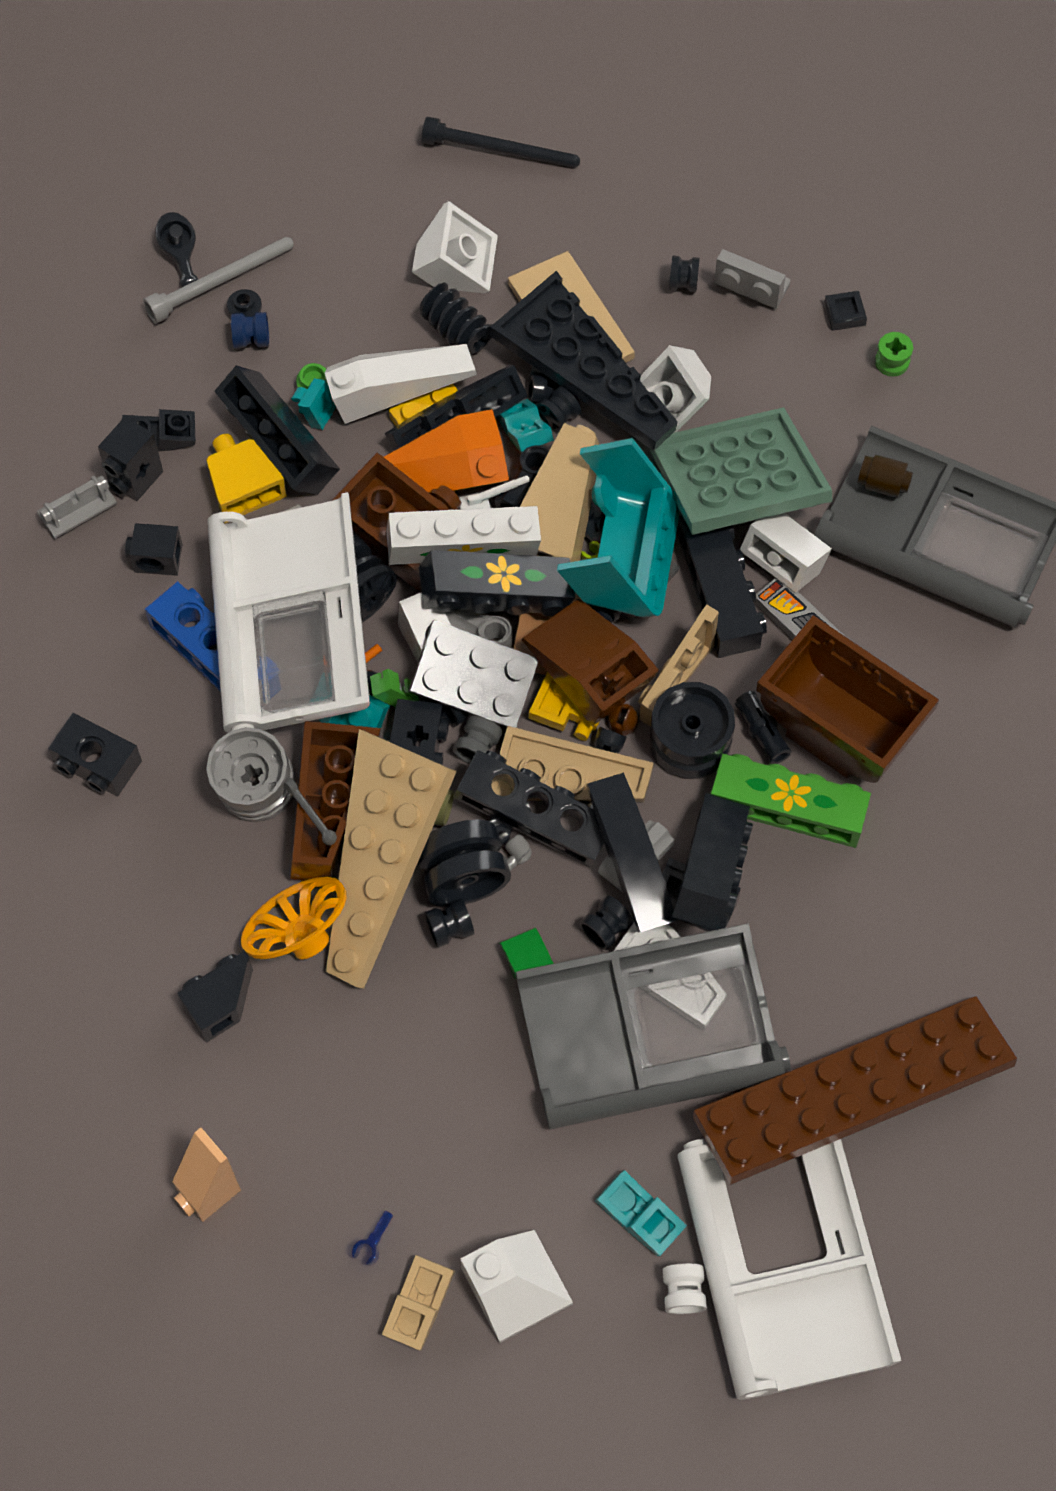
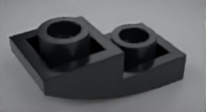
M159 409L158 417L122 415V419L126 416L154 434L158 452L195 445V411Z

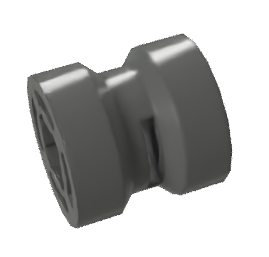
M472 715L464 726V737H460L457 740L453 752L459 759L470 764L477 750L486 753L487 750L490 751L492 746L498 744L502 736V730L491 720L482 716Z

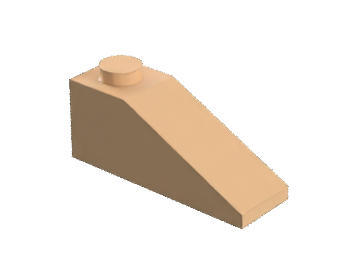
M199 1128L194 1132L172 1182L179 1193L174 1197L176 1203L188 1217L195 1212L201 1221L204 1222L240 1192L241 1189L228 1158L202 1128Z

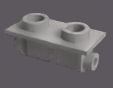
M102 475L97 478L92 476L89 482L74 489L72 492L49 504L47 502L44 503V507L38 510L37 514L56 539L116 505L117 501L108 490L109 485Z

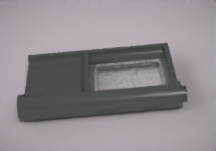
M871 425L866 440L831 509H827L823 514L814 536L832 548L831 550L1015 629L1018 622L1025 625L1034 605L1028 603L1056 543V502ZM876 454L909 463L907 471L913 472L908 493L900 492L899 498L866 490L865 485L858 484L857 481L865 455L874 458Z
M749 923L516 972L549 1130L752 1087L780 1076L785 1071L791 1069L786 1047H779L774 1037Z

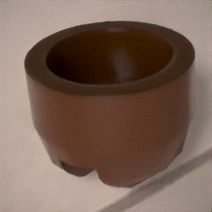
M622 704L608 715V727L611 731L624 736L635 731L638 715L634 707L629 704ZM621 712L626 713L623 725L617 723Z

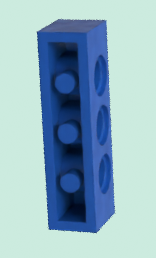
M177 581L145 608L149 625L221 692L218 651L209 649L212 645L217 644L215 613H212L204 606L205 601L193 588L187 590ZM191 621L198 622L193 627L184 626L186 623ZM265 657L262 659L265 704H267L282 690L279 678V674H281L280 669L270 658Z

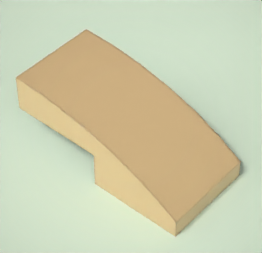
M415 1255L400 1295H397L382 1335L421 1351L439 1313L455 1270Z

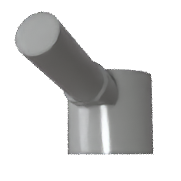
M522 835L515 836L506 844L505 849L511 855L507 859L510 871L517 864H523L531 858V848Z

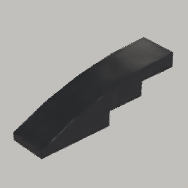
M509 365L441 399L390 429L385 435L393 451L456 416L493 409L494 416L497 417L528 397L515 366Z
M624 772L587 783L586 786L608 857L612 858L622 893L627 896L637 932H643L678 921L677 918L672 917L674 908Z

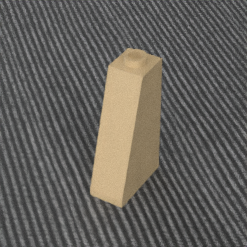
M566 423L563 424L520 507H538L541 542L537 556L570 558V562L580 561L592 502V487L596 481V474L581 457L580 449L599 445L596 434L583 425H577L575 428Z

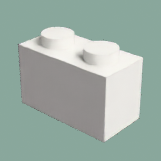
M785 513L761 518L752 523L740 548L745 555L795 593L820 574L832 549Z

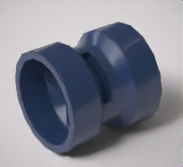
M256 312L253 317L245 316L243 313L231 314L234 349L245 348L253 343L257 347H269L267 312Z

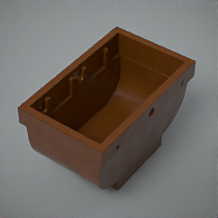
M814 615L760 678L756 687V691L761 694L760 699L765 710L781 726L787 729L786 737L847 778L851 773L870 783H876L881 779L935 711L939 702L938 698Z

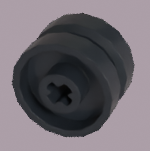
M682 682L668 688L657 699L651 717L650 750L656 762L668 773L682 778H702L716 772L719 768L722 754L729 755L735 729L734 709L728 698L717 688L701 682Z
M481 819L464 820L448 824L430 833L419 858L418 865L419 869L426 874L424 885L429 901L432 904L448 907L450 902L461 898L465 904L477 902L495 894L509 883L511 872L506 857L499 852L501 841L496 826L491 821Z

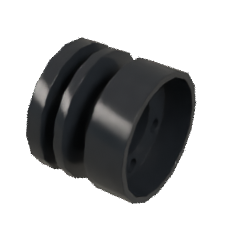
M353 530L363 623L373 616L391 596L396 586L397 576L388 565H385L379 556L372 555L370 547ZM339 600V604H340V615H341V618H342V614H341V603H340L341 600ZM323 604L322 607L327 613V606Z

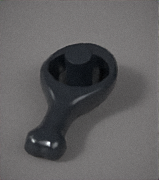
M175 212L165 213L156 224V241L161 250L177 264L181 275L180 285L184 287L198 280V277L193 273L190 262L196 242L195 230L189 220L183 215Z

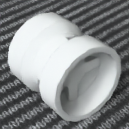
M687 1263L670 1265L663 1268V1283L668 1286V1294L665 1297V1312L671 1314H692L707 1309L706 1295L701 1292V1283L704 1281V1266Z

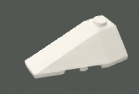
M467 344L358 355L329 366L325 371L332 399L345 424L477 375Z

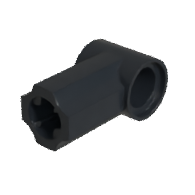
M534 445L526 448L521 453L520 464L509 481L523 476H528L530 480L528 483L499 494L495 500L497 507H520L539 471L531 470V468L542 466L549 450L543 446Z

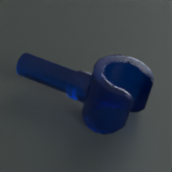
M384 1211L367 1240L356 1242L352 1249L353 1258L356 1259L360 1250L364 1246H370L372 1248V1256L368 1259L366 1265L370 1266L377 1262L379 1258L377 1245L393 1218L390 1212Z

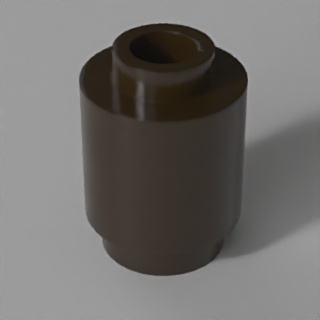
M876 454L874 458L865 455L857 483L865 485L866 490L899 498L900 492L908 493L913 472L907 471L909 463Z

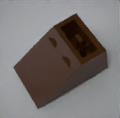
M580 599L571 603L522 638L524 644L591 726H594L646 688L659 671L635 640Z

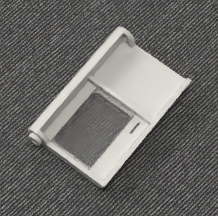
M342 493L341 497L337 500L248 520L236 512H219L211 515L207 520L223 727L225 732L229 733L244 727L268 730L357 712L369 707L370 697L349 493ZM228 521V522H233V523L224 524L223 522ZM339 600H341L340 603H341V614H342V618H341V615H340V604H339Z

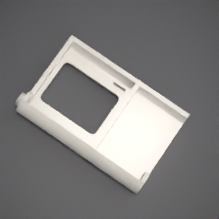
M699 1139L683 1145L684 1150L677 1156L738 1400L757 1398L878 1370L902 1361L841 1139L801 1155L827 1255L820 1260L760 1274H752L747 1270L723 1171L705 1139Z

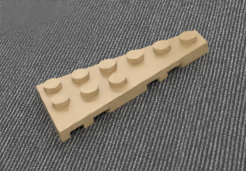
M359 729L339 872V881L346 889L347 899L340 915L332 924L326 972L355 987L364 989L456 771Z

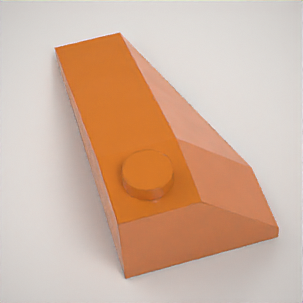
M493 409L456 416L384 456L385 459L428 493L432 489H437L440 485H444L454 491L509 480L503 444Z

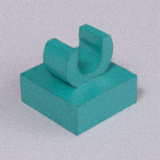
M314 378L308 389L298 387L291 398L293 402H299V413L303 414L311 428L323 430L336 408L326 380Z

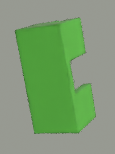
M390 669L382 671L383 678L381 673L370 676L373 697L395 708L397 699L419 701L417 695L408 692L412 680L404 679L405 686L401 687L398 673Z

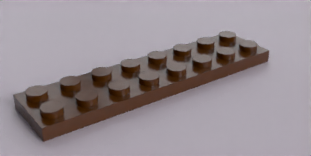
M974 996L694 1110L693 1119L731 1185L1015 1067L1017 1057L977 996Z

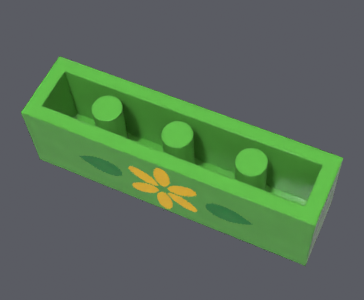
M722 754L711 795L750 806L747 818L749 820L856 848L871 792L863 791L861 787L851 783L840 785L829 782L817 774L809 773L803 775L791 772L779 764L765 765L753 762L745 755Z

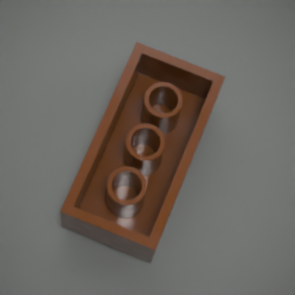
M377 452L332 501L339 499L342 493H349L353 530L370 547L372 555L379 556L395 574L421 593L418 568L421 563L389 565L386 533L388 515L394 512L450 509Z

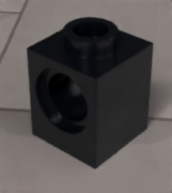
M134 524L133 536L126 539L125 555L126 558L131 559L135 573L178 576L183 546L178 526Z

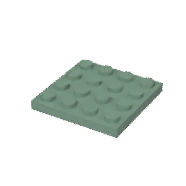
M784 407L675 432L655 451L649 448L663 478L673 490L675 501L692 535L832 502V489Z

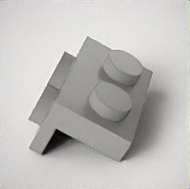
M722 249L716 261L715 284L772 308H778L790 286V279L785 274Z

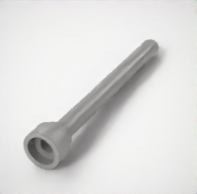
M284 237L168 295L165 293L160 295L154 293L143 298L144 307L151 320L157 324L169 318V313L173 312V307L291 250L294 245L293 240L289 237Z

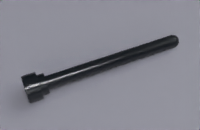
M427 116L423 125L421 141L429 145L435 146L436 143L442 144L443 141L571 168L578 167L581 161L578 155L448 128L446 123H441L439 118Z

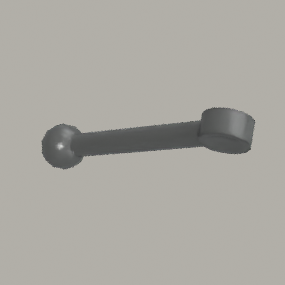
M292 778L285 781L284 786L288 793L295 797L321 832L323 843L333 845L337 840L336 833L327 829L300 793L295 781Z

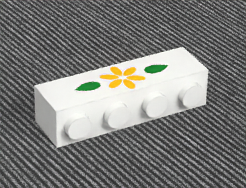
M537 506L394 512L388 515L386 529L389 565L422 563L430 550L537 556L541 542Z

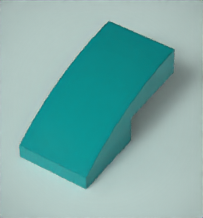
M528 399L518 402L497 416L505 433L520 452H523L530 446H540L554 441L551 427L540 419L537 406Z
M622 1170L594 1200L618 1224L657 1256H661L687 1226L658 1197L653 1198L625 1170Z

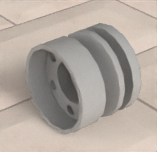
M244 727L224 735L210 751L206 767L209 783L229 813L241 820L261 822L274 818L287 808L294 796L288 793L284 782L292 778L296 783V777L284 748L275 736L262 729ZM257 775L260 783L253 786L250 778Z

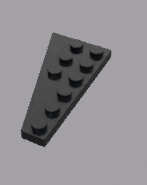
M557 271L490 326V337L567 389L653 451L676 431L678 421L658 396L646 389L640 381L641 375L634 367L630 368L622 359L623 353L597 320L585 313L579 305L580 299L574 292L569 293L562 284L563 278Z

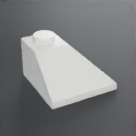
M448 201L443 204L416 244L412 273L433 287L445 282L448 284V290L456 288L458 291L487 293L490 291L498 235Z
M669 345L640 377V381L649 392H654L678 421L675 432L709 400L711 375L694 350Z
M535 1230L497 1239L460 1258L461 1269L499 1343L573 1305Z

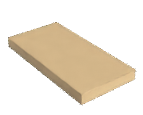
M569 251L508 277V285L520 302L557 271L563 278L562 284L569 293L574 292L580 299L579 305L585 313L597 320L623 353L622 359L625 362L634 359L635 351Z

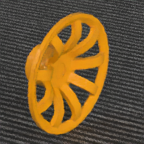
M316 877L299 882L281 891L263 904L247 922L241 936L242 948L249 956L256 959L276 958L291 952L298 959H308L315 956L329 942V935L326 929L332 925L344 908L347 899L346 889L336 878ZM315 887H322L318 890L311 905L310 898L312 889ZM336 891L337 898L324 900L326 895ZM300 892L299 914L295 912L287 900L288 897ZM279 904L289 920L286 922L277 916L268 914V911ZM334 908L332 914L325 922L321 920L322 914L326 909ZM263 923L275 928L259 929L254 932L255 927ZM266 938L260 945L259 950L254 948L253 944L255 941ZM275 943L286 944V948L269 951Z

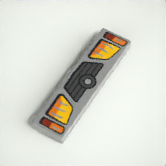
M777 578L756 593V602L754 604L792 640L813 615L841 633L798 591L795 593Z

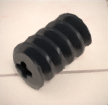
M440 283L432 288L421 301L420 315L425 320H428L434 329H438V333L443 338H447V342L451 346L467 344L470 355L479 352L492 339L489 336L492 324H486L487 319L483 315H477L478 310L474 306H468L469 301L465 297H460V292L456 288L448 290L447 283Z

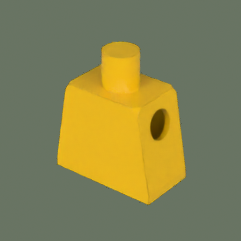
M230 434L219 435L213 440L212 445L216 453L208 456L206 461L220 512H236L246 515L287 497L282 474L254 440L248 439L236 444Z

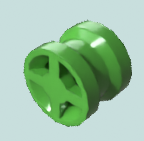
M900 332L885 334L879 341L875 357L877 369L887 376L904 374L910 364L913 342L907 335Z

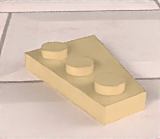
M706 604L673 656L662 667L659 677L653 686L650 684L645 688L638 701L641 705L639 720L651 727L652 711L657 699L668 688L682 682H687L712 650L715 643L719 615L717 610Z

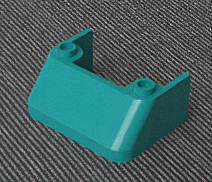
M633 438L581 448V457L596 474L595 485L592 487L593 502L605 514L598 558L558 564L557 571L586 604L643 618L659 616L664 607L679 519V507L675 501L673 490Z

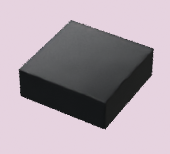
M859 291L825 296L824 304L832 331L866 326L867 316Z

